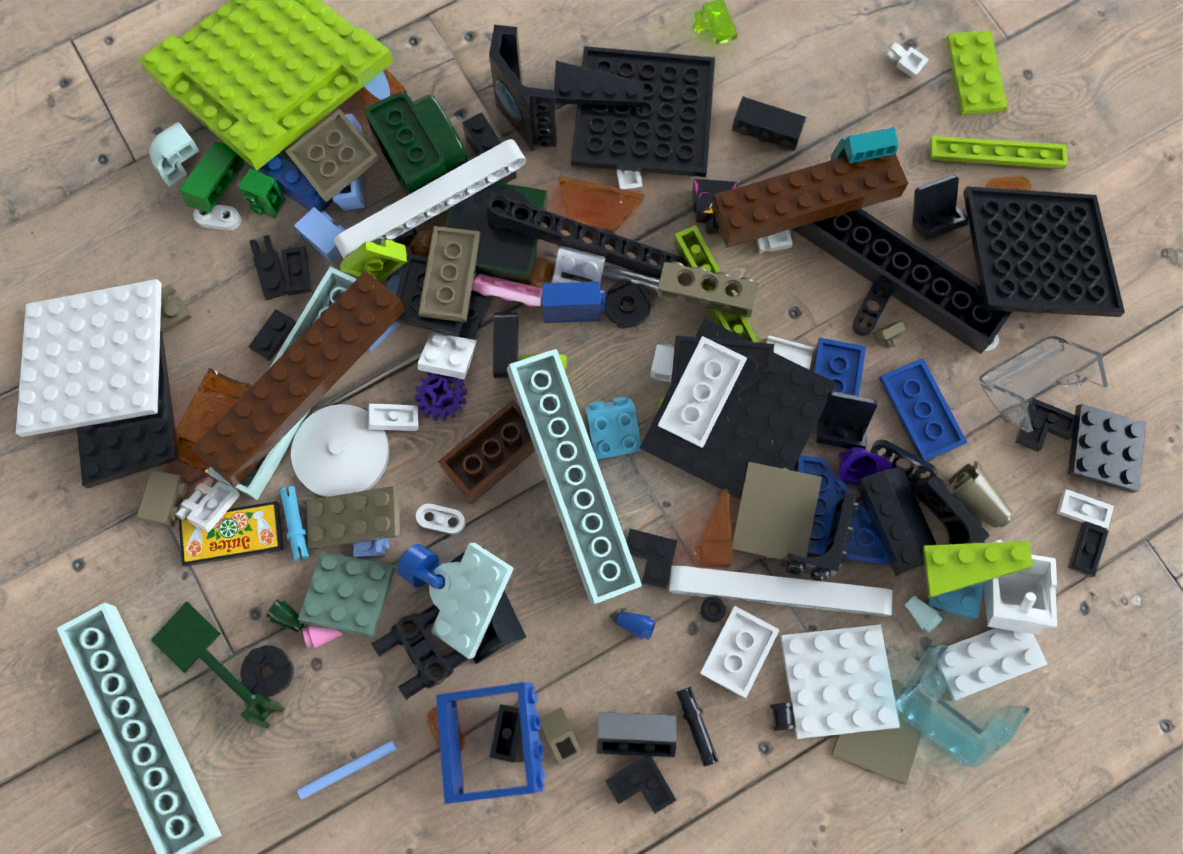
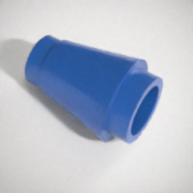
M621 611L616 625L621 626V628L641 640L643 638L649 640L654 631L656 621L652 620L651 616Z

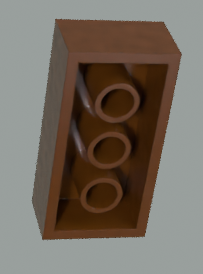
M514 399L438 461L441 469L471 504L535 452L520 406Z

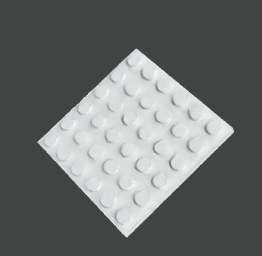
M154 279L26 304L16 422L17 435L25 437L157 413L161 282Z

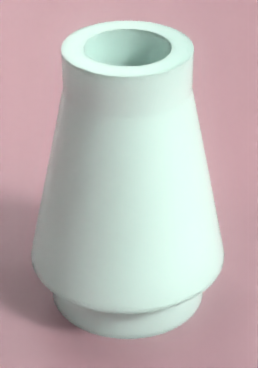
M913 596L904 605L922 630L925 629L928 633L943 620L939 615L940 612L916 596Z

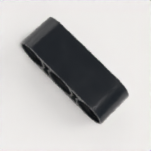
M518 312L494 313V378H509L507 372L509 364L518 361Z

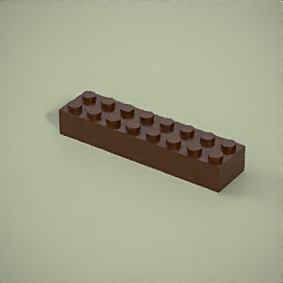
M896 153L850 164L847 156L714 194L711 209L726 248L901 197L908 185V181Z

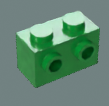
M251 168L240 179L239 189L243 194L244 200L250 205V210L258 215L265 214L275 219L286 201L275 179Z

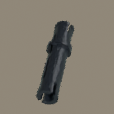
M692 687L677 691L676 694L684 712L682 715L683 719L687 720L703 767L719 762L701 715L703 713L702 708L698 707Z

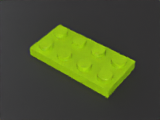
M991 30L948 34L946 43L961 115L1005 112L1007 102Z

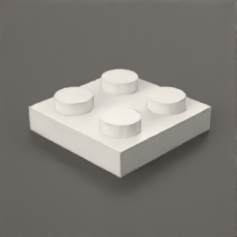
M431 331L418 361V370L465 379L476 350L477 341Z

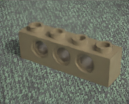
M675 261L670 263L664 262L657 297L751 318L759 283L746 277L734 278L724 272H718L717 274L708 272L702 267H685L682 263ZM687 279L691 284L683 286L679 281ZM708 284L712 285L714 289L706 291L702 287ZM734 290L738 295L731 297L726 294V291Z

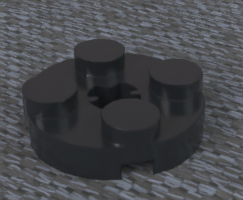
M631 281L618 282L610 287L605 297L606 316L612 323L622 329L638 326L649 316L650 295L640 284L636 285L631 283ZM623 300L634 303L630 309L621 306L623 305Z
M270 645L254 648L242 663L240 672L241 683L253 694H260L267 698L276 696V694H279L290 685L294 675L293 663L290 661L288 654L281 648ZM267 664H270V669H274L273 674L268 675L267 679H264L261 670Z

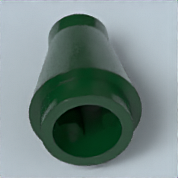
M277 599L266 614V617L271 619V623L294 630L297 633L304 625L299 623V614L285 600L281 602Z

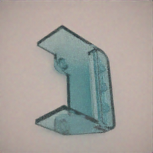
M945 644L929 646L895 697L897 714L962 765L978 767L1009 743L1030 708L1027 706H1009L1001 719L990 720L981 730L940 698L946 689V680L934 667L948 646Z

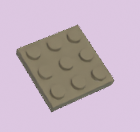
M341 109L337 110L285 151L325 202L381 160Z

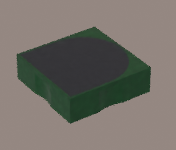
M495 182L449 208L445 227L480 231L481 233L475 267L477 270L476 275L480 273L531 285L537 259L538 239L491 223L487 219L486 212L490 199L496 195L505 196L547 210V190ZM493 208L496 212H503L501 208ZM522 215L515 216L519 220H525ZM540 222L538 225L543 228L544 223Z

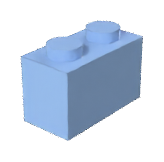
M313 207L294 227L301 238L332 264L341 255L334 243V238L345 231V229L341 225L335 226L332 223V218L325 211L320 213Z

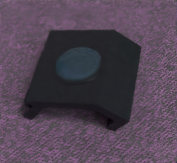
M494 24L489 59L497 108L532 151L534 144L542 147H556L555 90L531 88L522 84L518 27Z

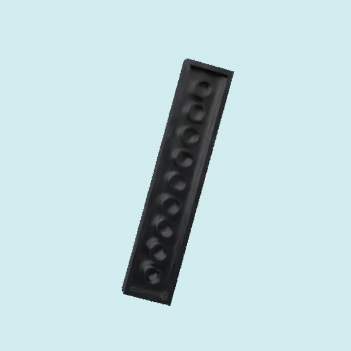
M862 209L792 229L872 283L876 282L881 286V289L888 290L892 293L893 297L980 354L991 344L1012 313L1011 311L985 310L981 288L978 284Z

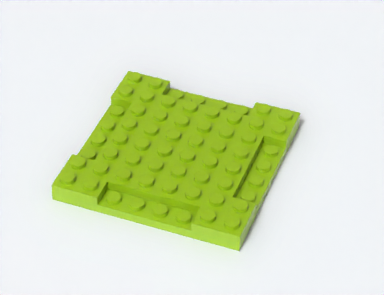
M230 0L181 37L177 38L172 34L140 57L138 62L149 77L257 171L393 63V59L387 47L363 28H355L321 0Z

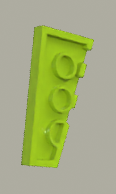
M1029 541L930 545L922 548L929 598L1033 567Z

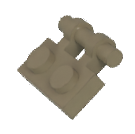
M172 284L164 288L161 286L163 305H161L160 330L163 334L192 318L179 296L170 300L169 296L176 292Z

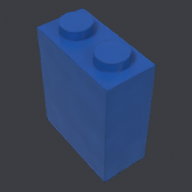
M600 282L542 283L544 323L600 321V313H605V290H600Z

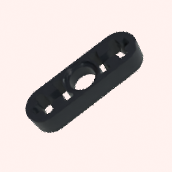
M876 282L872 284L852 323L854 332L861 336H866L872 332L892 294L885 289L881 296L877 293L881 286ZM876 301L879 304V310H870L867 302ZM866 315L871 316L867 326L862 329L860 322L864 320Z
M881 439L873 443L870 453L878 455V450L884 448L886 452L882 456L889 461L890 457L895 453L893 462L890 461L892 469L899 468L897 460L901 458L910 461L911 466L903 468L909 481L913 482L914 480L922 479L921 476L926 471L930 473V476L934 475L937 477L938 471L933 464L887 440ZM915 465H917L918 468L917 470H915V473L913 474L912 472L914 470Z

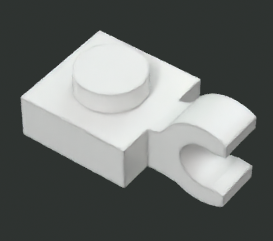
M896 42L891 46L890 51L886 55L891 61H899L896 67L913 79L929 60L912 47L906 51Z

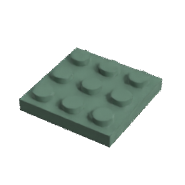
M321 551L298 618L299 623L374 638L394 573V565Z

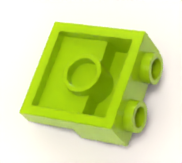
M386 239L379 245L365 241L340 263V271L359 277L366 270L381 283L407 262L406 247Z

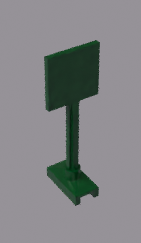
M186 601L151 641L184 673L200 658L245 702L247 708L240 715L249 723L268 728L271 725L266 721L268 716L274 710L282 712L285 708L275 700L260 694H253L208 651V647L221 633Z

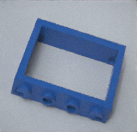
M520 682L436 695L444 804L544 792V778H546V774L541 765L543 746L539 742L538 735L541 722L539 715L536 714L535 703L538 701V695H535L533 683ZM518 692L527 786L464 793L457 701Z

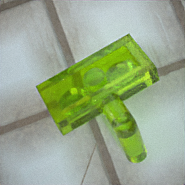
M724 0L703 3V12H695L693 30L695 32L710 29L716 45L737 39V31Z

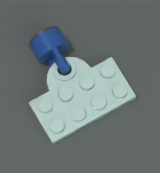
M469 543L461 563L450 562L443 563L442 565L439 563V557L423 545L415 544L410 546L398 561L397 573L415 587H421L426 583L429 584L431 599L440 610L431 633L468 659L475 657L513 567L476 543Z

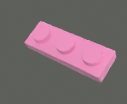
M480 273L473 281L472 290L478 291L484 296L494 295L501 297L505 301L515 300L523 302L530 307L540 306L543 302L542 288Z

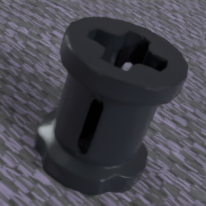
M793 702L770 704V709L773 710L774 731L796 729L791 713Z

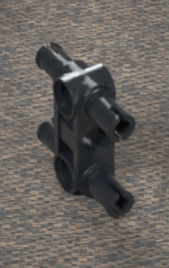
M435 604L420 614L412 613L409 616L402 617L398 623L392 626L391 632L371 643L379 657L398 644L402 645L418 670L416 676L398 686L405 700H408L425 687L431 689L435 685L441 684L452 675L453 669L468 660L467 657L457 650L447 656L441 655L428 635L426 627L436 621L440 612ZM406 624H412L416 630L413 634L406 635L401 631L402 627ZM433 666H438L442 669L443 673L440 677L433 678L428 674V670Z

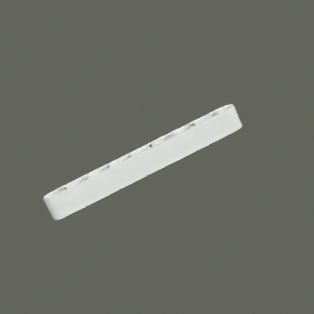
M514 140L504 141L343 231L334 238V243L343 259H345L365 241L379 245L385 239L393 240L518 170L525 164L526 158Z
M671 566L669 592L675 594L872 616H892L893 590L686 566Z

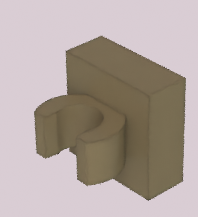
M902 321L892 322L874 331L873 334L876 341L885 340L888 348H896L903 344L899 333L905 331L906 328Z

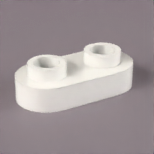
M216 204L211 213H207L202 216L204 211L196 208L193 213L196 222L204 228L232 231L238 228L241 223L240 214L232 206ZM227 214H230L229 218H224Z
M424 504L416 512L417 522L422 528L457 535L465 527V518L456 509L434 504ZM433 514V520L426 521V515ZM456 519L458 521L457 525L450 527V520Z

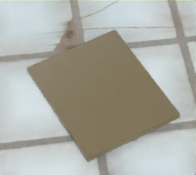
M748 462L731 549L765 556L767 559L783 560L788 553L807 557L822 477L791 471L787 468L781 469Z
M891 679L900 728L840 734L837 737L832 755L863 767L868 772L873 771L900 783L907 784L934 695L900 683L897 679Z

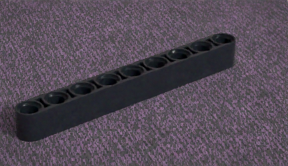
M493 196L488 203L486 216L495 225L558 246L562 245L605 256V262L634 272L660 278L664 262L670 263L675 261L688 267L687 261L678 255L505 196ZM493 208H501L503 212H496ZM522 215L525 220H519L515 216ZM538 223H545L548 227L542 228ZM560 230H566L570 235H563ZM583 238H589L592 243H586ZM605 245L612 246L614 251L608 250ZM627 252L633 253L636 258L629 257ZM649 260H654L658 266L652 265Z

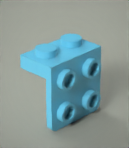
M618 397L609 403L596 401L584 407L596 459L620 456L641 450L636 410L631 398Z

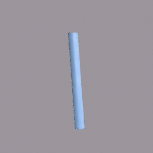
M392 740L298 789L299 797L304 799L397 750L394 741Z

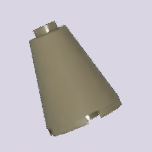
M974 461L973 466L969 463L964 465L948 480L951 483L948 491L963 501L964 508L970 514H974L981 521L994 528L1004 527L1009 523L1012 512L1010 507L977 461Z

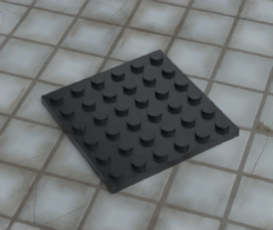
M584 46L582 67L643 82L644 100L643 107L577 105L571 166L706 178L715 57Z
M966 186L963 195L985 310L1121 317L1125 313L1097 195Z
M705 318L695 336L752 342ZM774 353L772 369L720 412L703 448L675 434H666L667 430L658 426L669 404L670 386L640 449L741 499L748 462L781 469L787 468L793 471L827 403L828 394L833 391L836 382Z

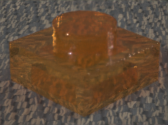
M538 258L536 266L532 269V280L538 288H542V283H550L554 270L548 260Z

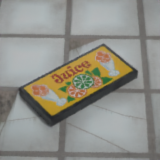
M277 501L228 509L210 532L189 523L187 518L184 520L178 518L182 566L184 567L283 551L279 503Z

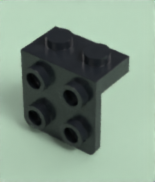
M956 175L945 177L915 189L912 225L926 240L968 225V217L956 205L959 178Z
M830 392L827 397V403L818 419L816 443L846 449L853 447L866 449L867 429L877 408V401L841 392Z

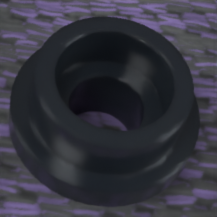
M710 597L702 603L700 612L706 621L716 623L725 616L726 608L720 599ZM715 606L717 614H710L708 608Z

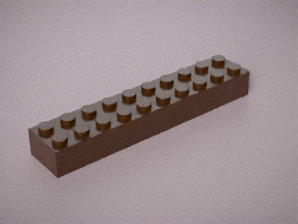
M365 270L206 432L191 450L228 483L236 487L405 311L402 301Z

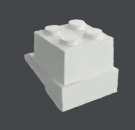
M1032 555L1033 567L1030 569L985 581L983 594L988 627L1040 635L1044 627L1056 629L1057 575L1055 558Z

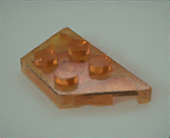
M559 176V186L567 217L613 234L644 201L645 194Z

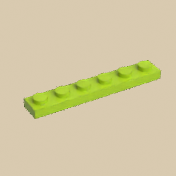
M932 136L929 140V160L1053 169H1065L1068 165L1067 145L942 136Z

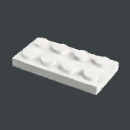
M702 336L658 426L703 448L747 358Z
M999 628L988 630L931 652L952 701L1047 665L1034 634Z

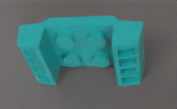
M891 127L890 129L842 137L831 154V160L847 156L850 164L894 155L899 147L896 129Z

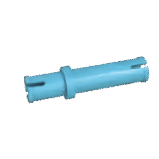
M288 486L290 496H287L286 487H283L279 490L283 503L288 528L286 536L287 540L291 543L293 561H300L299 550L301 551L302 559L305 560L309 558L304 538L307 535L306 530L302 528L296 489L294 486Z

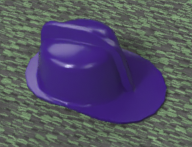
M853 447L846 452L838 454L840 459L839 477L842 482L856 485L864 477L883 470L892 469V464L887 458L870 453L861 447Z

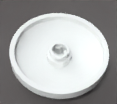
M345 404L328 406L310 415L297 430L291 448L292 465L299 480L310 491L323 498L370 490L380 480L386 470L389 461L388 438L384 430L368 428V412L366 410Z

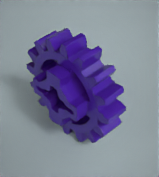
M427 372L428 379L420 378L422 386L415 387L416 391L420 393L415 395V400L420 402L417 405L419 410L424 409L423 413L426 417L432 414L434 421L437 420L438 416H441L443 421H446V415L449 414L452 418H455L454 411L462 412L460 404L467 403L466 398L463 397L467 395L466 388H463L465 386L464 381H458V378L440 374L432 375L430 372ZM450 383L456 388L457 393L450 390ZM426 397L433 400L432 407L426 402Z

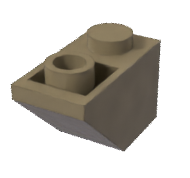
M562 707L540 718L543 731L560 767L584 755Z

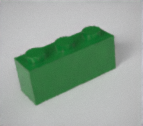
M215 141L206 150L199 164L194 167L189 178L181 185L180 193L185 205L211 213L243 167V159L228 145Z

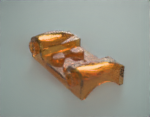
M208 369L176 428L179 460H176L177 462L209 475L207 471L210 466L193 452L191 448L252 385L231 379L214 369Z

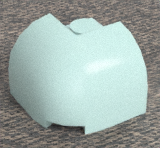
M179 122L158 134L151 142L149 149L150 159L154 168L169 187L188 175L181 163L199 152L198 147Z

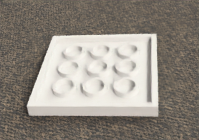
M881 624L780 636L790 702H793L791 711L793 723L796 727L794 729L796 739L900 728Z

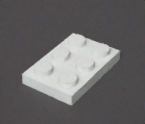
M734 606L700 674L737 695L746 698L779 629Z

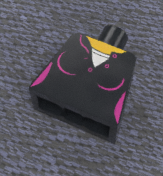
M694 179L692 197L695 220L698 223H706V233H719V227L711 209L714 194L737 188L736 181Z

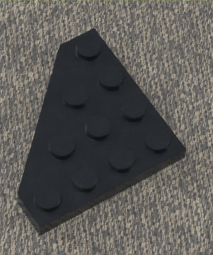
M675 336L670 400L701 337ZM707 338L747 358L722 410L772 369L774 344Z

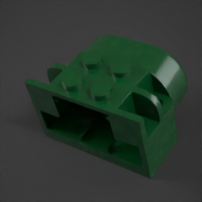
M399 92L364 108L373 138L407 196L468 162L465 149L456 130L433 95L427 94L412 101L407 94Z

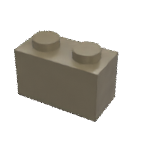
M151 470L137 518L145 522L174 528L175 522L178 521V517L175 514L180 509L182 499L186 497L188 492V481L180 475Z

